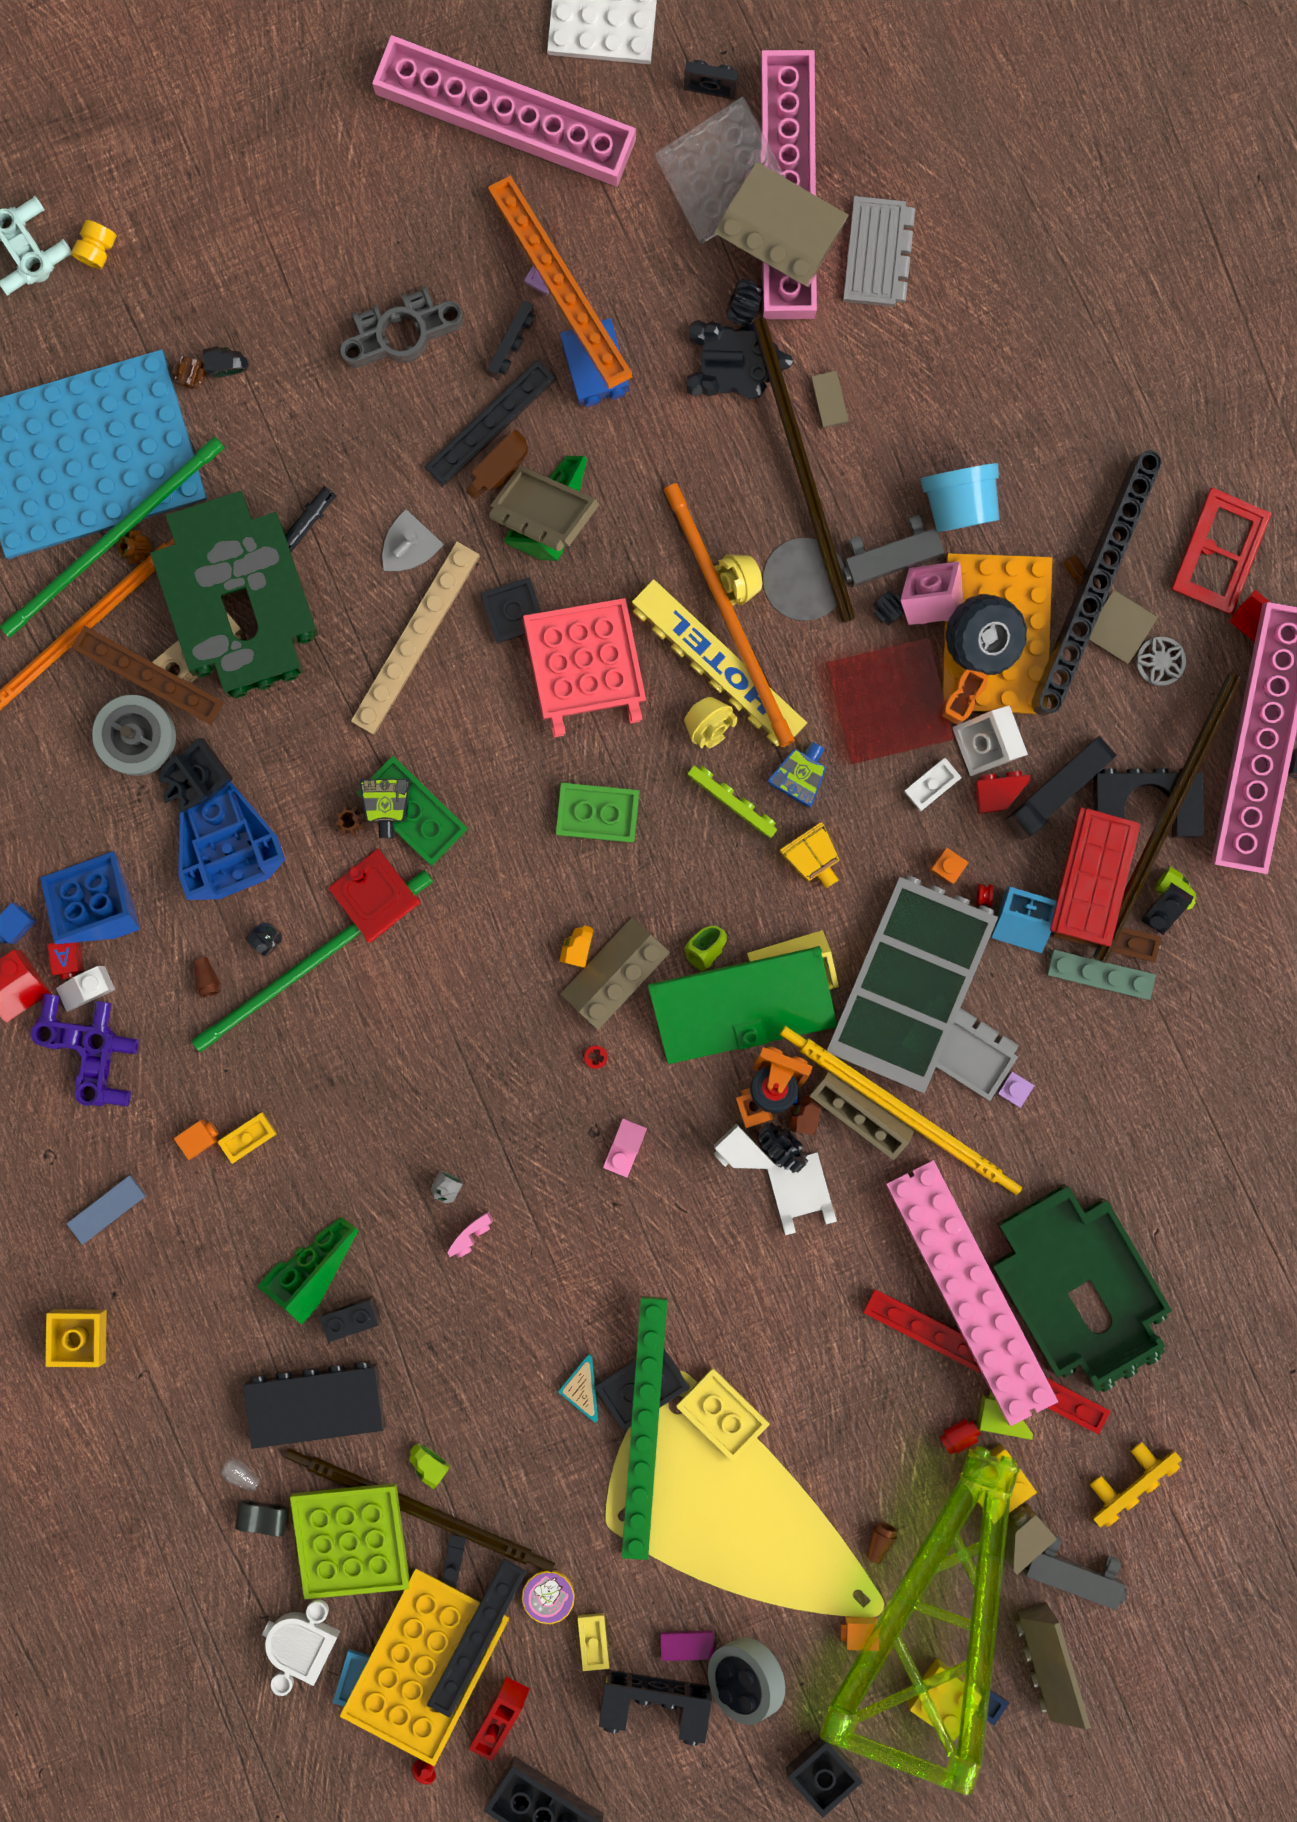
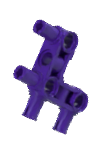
M44 994L41 1015L37 1017L35 1026L31 1030V1038L40 1046L52 1049H77V1052L80 1053V1056H82L81 1068L75 1083V1097L77 1101L85 1106L102 1107L105 1104L128 1107L131 1100V1091L108 1088L107 1085L111 1055L113 1051L137 1054L139 1039L116 1036L111 1031L108 1023L112 1003L96 1001L93 1023L86 1026L58 1022L59 1019H56L60 996ZM45 1026L51 1031V1037L47 1041L41 1037V1030ZM96 1034L101 1035L103 1038V1045L99 1049L92 1043V1039ZM88 1086L95 1090L93 1100H88L85 1097V1089Z

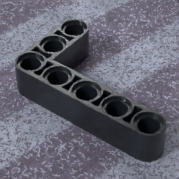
M1099 735L1004 821L1021 840L1031 837L1047 823L1046 819L1109 764L1117 754Z

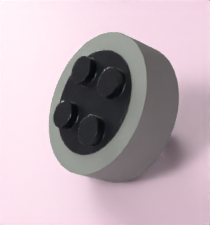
M744 1637L726 1644L712 1655L708 1665L709 1686L715 1701L727 1716L738 1723L753 1725L778 1711L785 1697V1680L778 1661L766 1646L757 1640Z

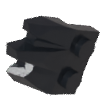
M198 738L181 755L173 756L162 767L159 781L162 783L168 782L170 784L163 794L165 804L179 798L181 802L178 807L181 813L211 799L233 780L204 738Z

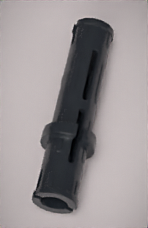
M326 486L322 487L310 504L307 502L304 506L306 508L285 534L291 553L315 522L324 517L323 512L334 498L337 497Z

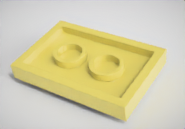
M713 1367L676 1404V1407L732 1462L770 1425Z

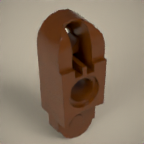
M514 430L505 437L471 472L476 479L467 488L466 492L473 499L478 498L487 489L489 491L495 487L499 489L516 472L518 466L527 457V439L518 430Z

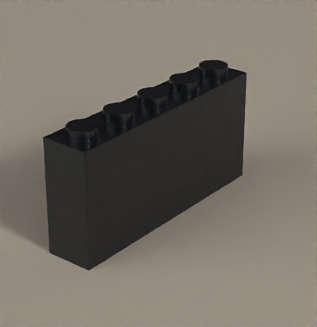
M370 1360L355 1362V1367L344 1368V1364L328 1366L329 1370L318 1371V1368L314 1367L303 1369L302 1374L292 1375V1371L276 1373L274 1378L266 1379V1375L250 1377V1381L243 1385L251 1449L383 1431L386 1424L378 1363L371 1364Z

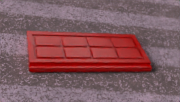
M1079 808L1049 931L1111 947L1139 833V823L1098 811Z

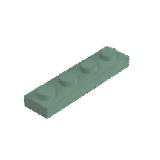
M1052 950L1046 974L1047 976L1145 1000L1151 999L1156 978L1155 974L1110 963H1102L1098 960L1057 950Z

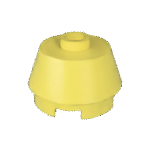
M727 554L723 559L718 560L719 565L714 566L732 606L735 604L744 605L761 591V572L756 561L751 556Z
M707 697L691 707L684 719V723L694 744H698L700 748H703L704 745L712 748L726 738L723 733L729 726L735 727L737 716L733 713L731 706L713 697Z

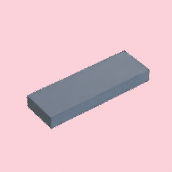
M130 1175L69 1221L67 1225L83 1245L147 1195L132 1175Z

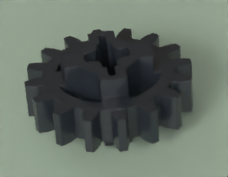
M767 1122L757 1133L760 1137L758 1141L763 1144L762 1149L764 1153L773 1160L775 1165L780 1168L783 1166L785 1170L790 1169L792 1173H799L807 1165V1154L802 1151L803 1145L792 1135L790 1130L787 1128L782 1129L779 1125L776 1127L773 1122L770 1124Z

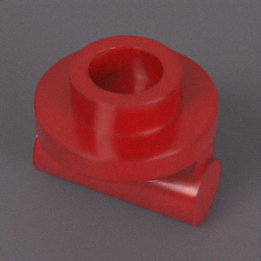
M421 1759L413 1763L411 1770L416 1781L429 1785L436 1779L435 1766Z

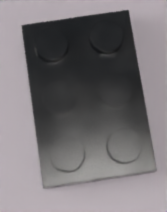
M665 1347L660 1407L690 1389L688 1382ZM636 1359L595 1385L597 1392L623 1431L631 1427Z

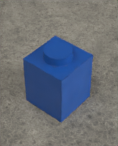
M11 902L0 914V941L4 944L7 942L9 944H16L37 920L18 903Z

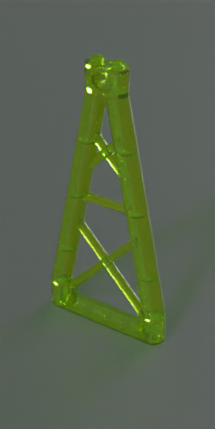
M976 1446L975 1450L969 1449L958 1483L830 1702L819 1735L821 1739L830 1744L964 1795L973 1794L983 1764L1010 1499L1020 1471V1467L1016 1465L1017 1460L1005 1455H1001V1458L990 1455V1450L980 1446ZM988 1465L994 1466L998 1474L992 1478L987 1477L983 1472V1468ZM984 1492L979 1542L965 1547L959 1533ZM953 1545L956 1553L946 1557L950 1548ZM978 1554L977 1567H975L971 1557ZM960 1562L974 1587L971 1619L920 1601L935 1574ZM918 1611L969 1630L967 1660L922 1680L900 1636L913 1612ZM879 1637V1651H869ZM894 1647L913 1685L857 1711ZM965 1673L958 1747L956 1749L928 1690ZM918 1695L949 1757L947 1767L945 1768L856 1734L854 1732L857 1723Z

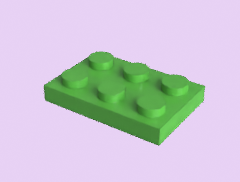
M561 783L556 836L634 843L639 790Z

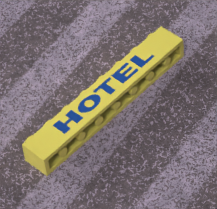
M653 579L632 601V606L635 608L632 612L643 622L647 619L654 626L652 631L660 639L663 640L666 637L673 644L671 648L681 658L685 655L692 661L690 666L699 675L705 673L711 679L709 684L718 693L724 691L730 697L728 702L738 711L743 709L749 715L748 721L757 729L762 727L769 733L766 736L768 740L778 747L780 744L771 727V721L745 664ZM771 689L782 716L786 719L795 737L806 726L807 722Z

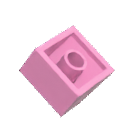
M960 561L909 568L901 596V603L909 625L949 621L959 604L963 603Z

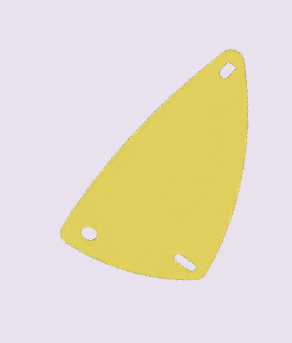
M680 1371L690 1386V1389L679 1395L684 1397L698 1382L689 1374ZM669 1402L659 1408L649 1555L703 1582L769 1604L820 1614L873 1618L881 1614L884 1608L883 1598L854 1554L794 1477L757 1438L732 1462L683 1413H672L669 1409ZM631 1427L628 1428L613 1466L606 1503V1524L610 1530L622 1538L624 1521L618 1519V1514L626 1505ZM855 1590H861L871 1600L864 1608L854 1599L853 1592Z

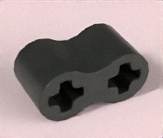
M240 1500L235 1529L242 1532L261 1533L269 1536H284L288 1507L252 1500Z

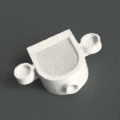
M317 1599L312 1601L307 1607L306 1614L290 1612L278 1618L275 1623L268 1621L262 1633V1636L266 1637L265 1648L269 1660L275 1667L282 1670L271 1681V1689L278 1696L287 1695L291 1691L294 1684L292 1676L314 1686L340 1633V1630L323 1623L329 1612L328 1605L323 1600Z

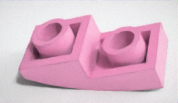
M489 1211L474 1220L462 1231L447 1252L449 1257L456 1254L460 1258L472 1251L470 1246L474 1245L475 1241L471 1234L475 1233L476 1236L485 1233L490 1230L489 1224L494 1221Z

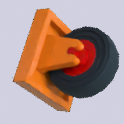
M763 1047L752 1067L753 1070L758 1071L751 1081L750 1093L752 1100L757 1107L765 1112H784L794 1103L797 1098L798 1087L801 1088L813 1066L808 1065V1062L803 1058L785 1056L781 1050L775 1047Z

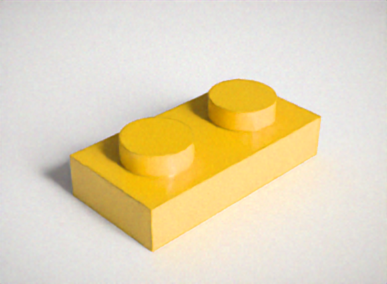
M262 1112L219 1140L218 1144L233 1164L277 1135V1133Z

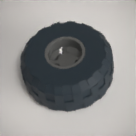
M989 594L972 596L962 604H959L949 618L945 637L947 649L953 660L966 670L982 672L986 675L1000 674L1013 666L1020 658L1026 645L1027 625L1024 621V616L1014 604L999 596Z

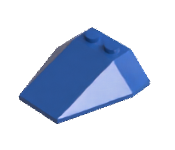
M231 781L211 799L185 812H180L178 876L187 900L222 899L268 880L286 860L277 835Z

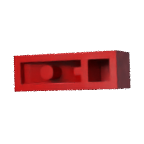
M506 1676L470 1745V1751L490 1761L494 1760L523 1708L530 1690L529 1687Z

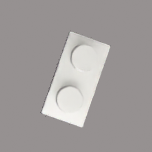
M944 758L908 787L904 793L921 812L962 777L948 760Z

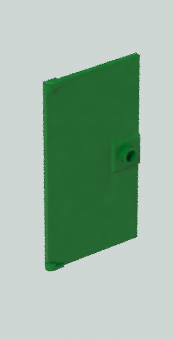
M820 946L648 984L668 1064L736 1049H746L764 1045L767 1042L785 1039L779 1035L784 1026H787L798 1035L837 1027Z

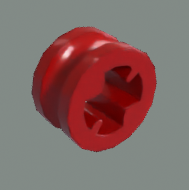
M979 883L977 888V907L983 904L991 907L993 902V885L988 884L985 887L982 883Z
M591 1046L584 1054L585 1063L593 1069L603 1067L608 1059L606 1050L601 1046ZM594 1049L600 1050L599 1054L603 1056V1061H598V1065H593L592 1059L588 1058L590 1052L594 1053Z

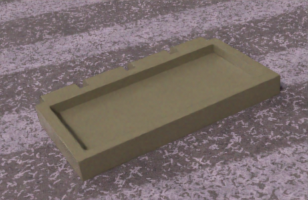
M520 465L490 505L492 511L489 514V518L560 551L565 545L570 546L598 508L599 503L595 498Z

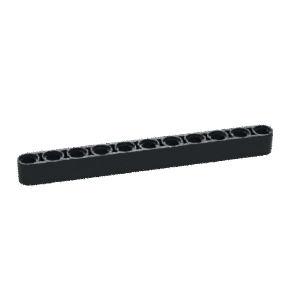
M1145 451L1135 457L1130 463L1032 699V708L1038 715L1045 716L1055 713L1064 702L1161 468V457L1155 451ZM1142 459L1148 461L1150 466L1149 470H1146L1143 467ZM1133 483H1136L1139 486V494L1134 492L1132 488ZM1123 506L1129 509V518L1123 514ZM1113 530L1120 534V541H1116L1113 538ZM1103 554H1107L1110 557V565L1104 563ZM1094 577L1099 579L1101 584L1100 589L1094 587ZM1084 601L1090 604V613L1083 609ZM1074 625H1077L1080 628V637H1077L1073 633ZM1064 648L1071 653L1070 661L1063 657ZM1054 672L1058 673L1061 677L1060 685L1053 681ZM1044 696L1048 697L1051 701L1050 709L1045 708L1043 705Z

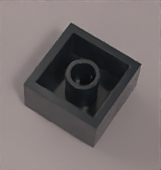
M826 1733L822 1734L785 1767L787 1778L822 1818L863 1783L859 1770Z

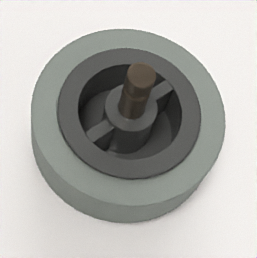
M125 695L113 699L100 710L93 725L92 738L98 756L106 765L127 775L140 776L158 770L168 761L175 747L176 731L173 720L161 705L143 696Z

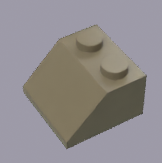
M1029 1504L1025 1507L1019 1506L1011 1513V1519L1008 1521L1006 1560L1016 1574H1019L1057 1540L1049 1527Z

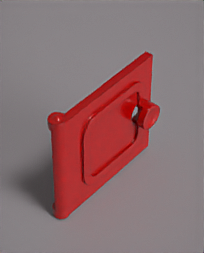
M376 849L358 865L352 867L348 873L328 888L369 944L421 903L420 898L413 894L379 849ZM363 875H365V877H364V879H363L362 881L356 882V881H359L360 879H362V878H363Z

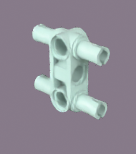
M33 196L32 199L18 208L0 209V242L4 243L18 265L16 266L17 270L0 280V286L7 296L26 283L32 285L35 282L45 281L49 277L50 272L55 268L54 265L71 255L72 250L64 239L45 252L40 250L25 226L27 224L25 222L45 211L36 196ZM12 220L9 228H2L5 221ZM41 263L39 270L30 272L33 264Z

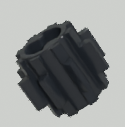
M891 590L872 605L876 610L873 613L880 623L885 621L888 626L905 613L901 603V596L898 593L894 595Z

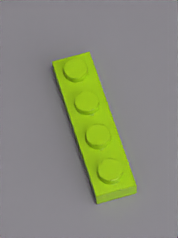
M693 766L687 774L689 778L767 838L771 839L777 831L774 827L776 824L774 820L766 814L759 816L753 811L755 806L745 798L738 800L732 795L734 790L724 782H721L719 785L712 780L713 774L705 767L700 766L698 769L696 766Z

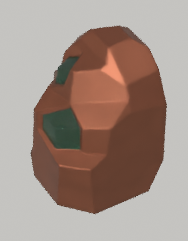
M810 1094L803 1096L801 1102L793 1107L789 1126L790 1131L816 1135L821 1104L811 1098Z

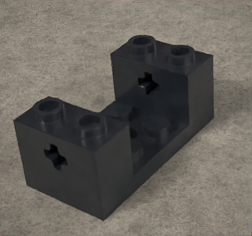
M606 1669L599 1716V1727L604 1728V1731L619 1733V1730H626L630 1699H634L636 1703L641 1705H650L653 1702L660 1703L662 1707L667 1709H677V1706H679V1740H683V1743L693 1746L699 1745V1743L705 1744L712 1702L709 1685Z

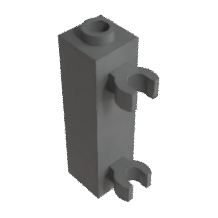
M914 516L909 518L908 521L913 536L867 552L864 550L860 535L851 538L849 545L854 556L847 558L844 563L845 567H842L846 582L851 581L852 587H856L942 557L944 550L936 528L924 532L920 516Z
M1055 1536L1057 1540L1023 1569L1024 1574L1028 1578L1117 1610L1119 1604H1123L1127 1594L1126 1585L1121 1579L1115 1577L1121 1566V1562L1117 1558L1108 1555L1103 1572L1055 1555L1061 1544L1058 1536Z

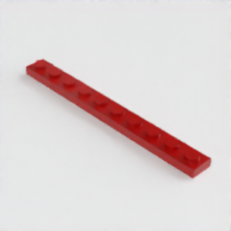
M874 1288L862 1311L864 1314L982 1374L960 1332ZM1046 1377L1058 1400L1057 1403L1051 1405L1048 1409L1099 1435L1111 1411Z

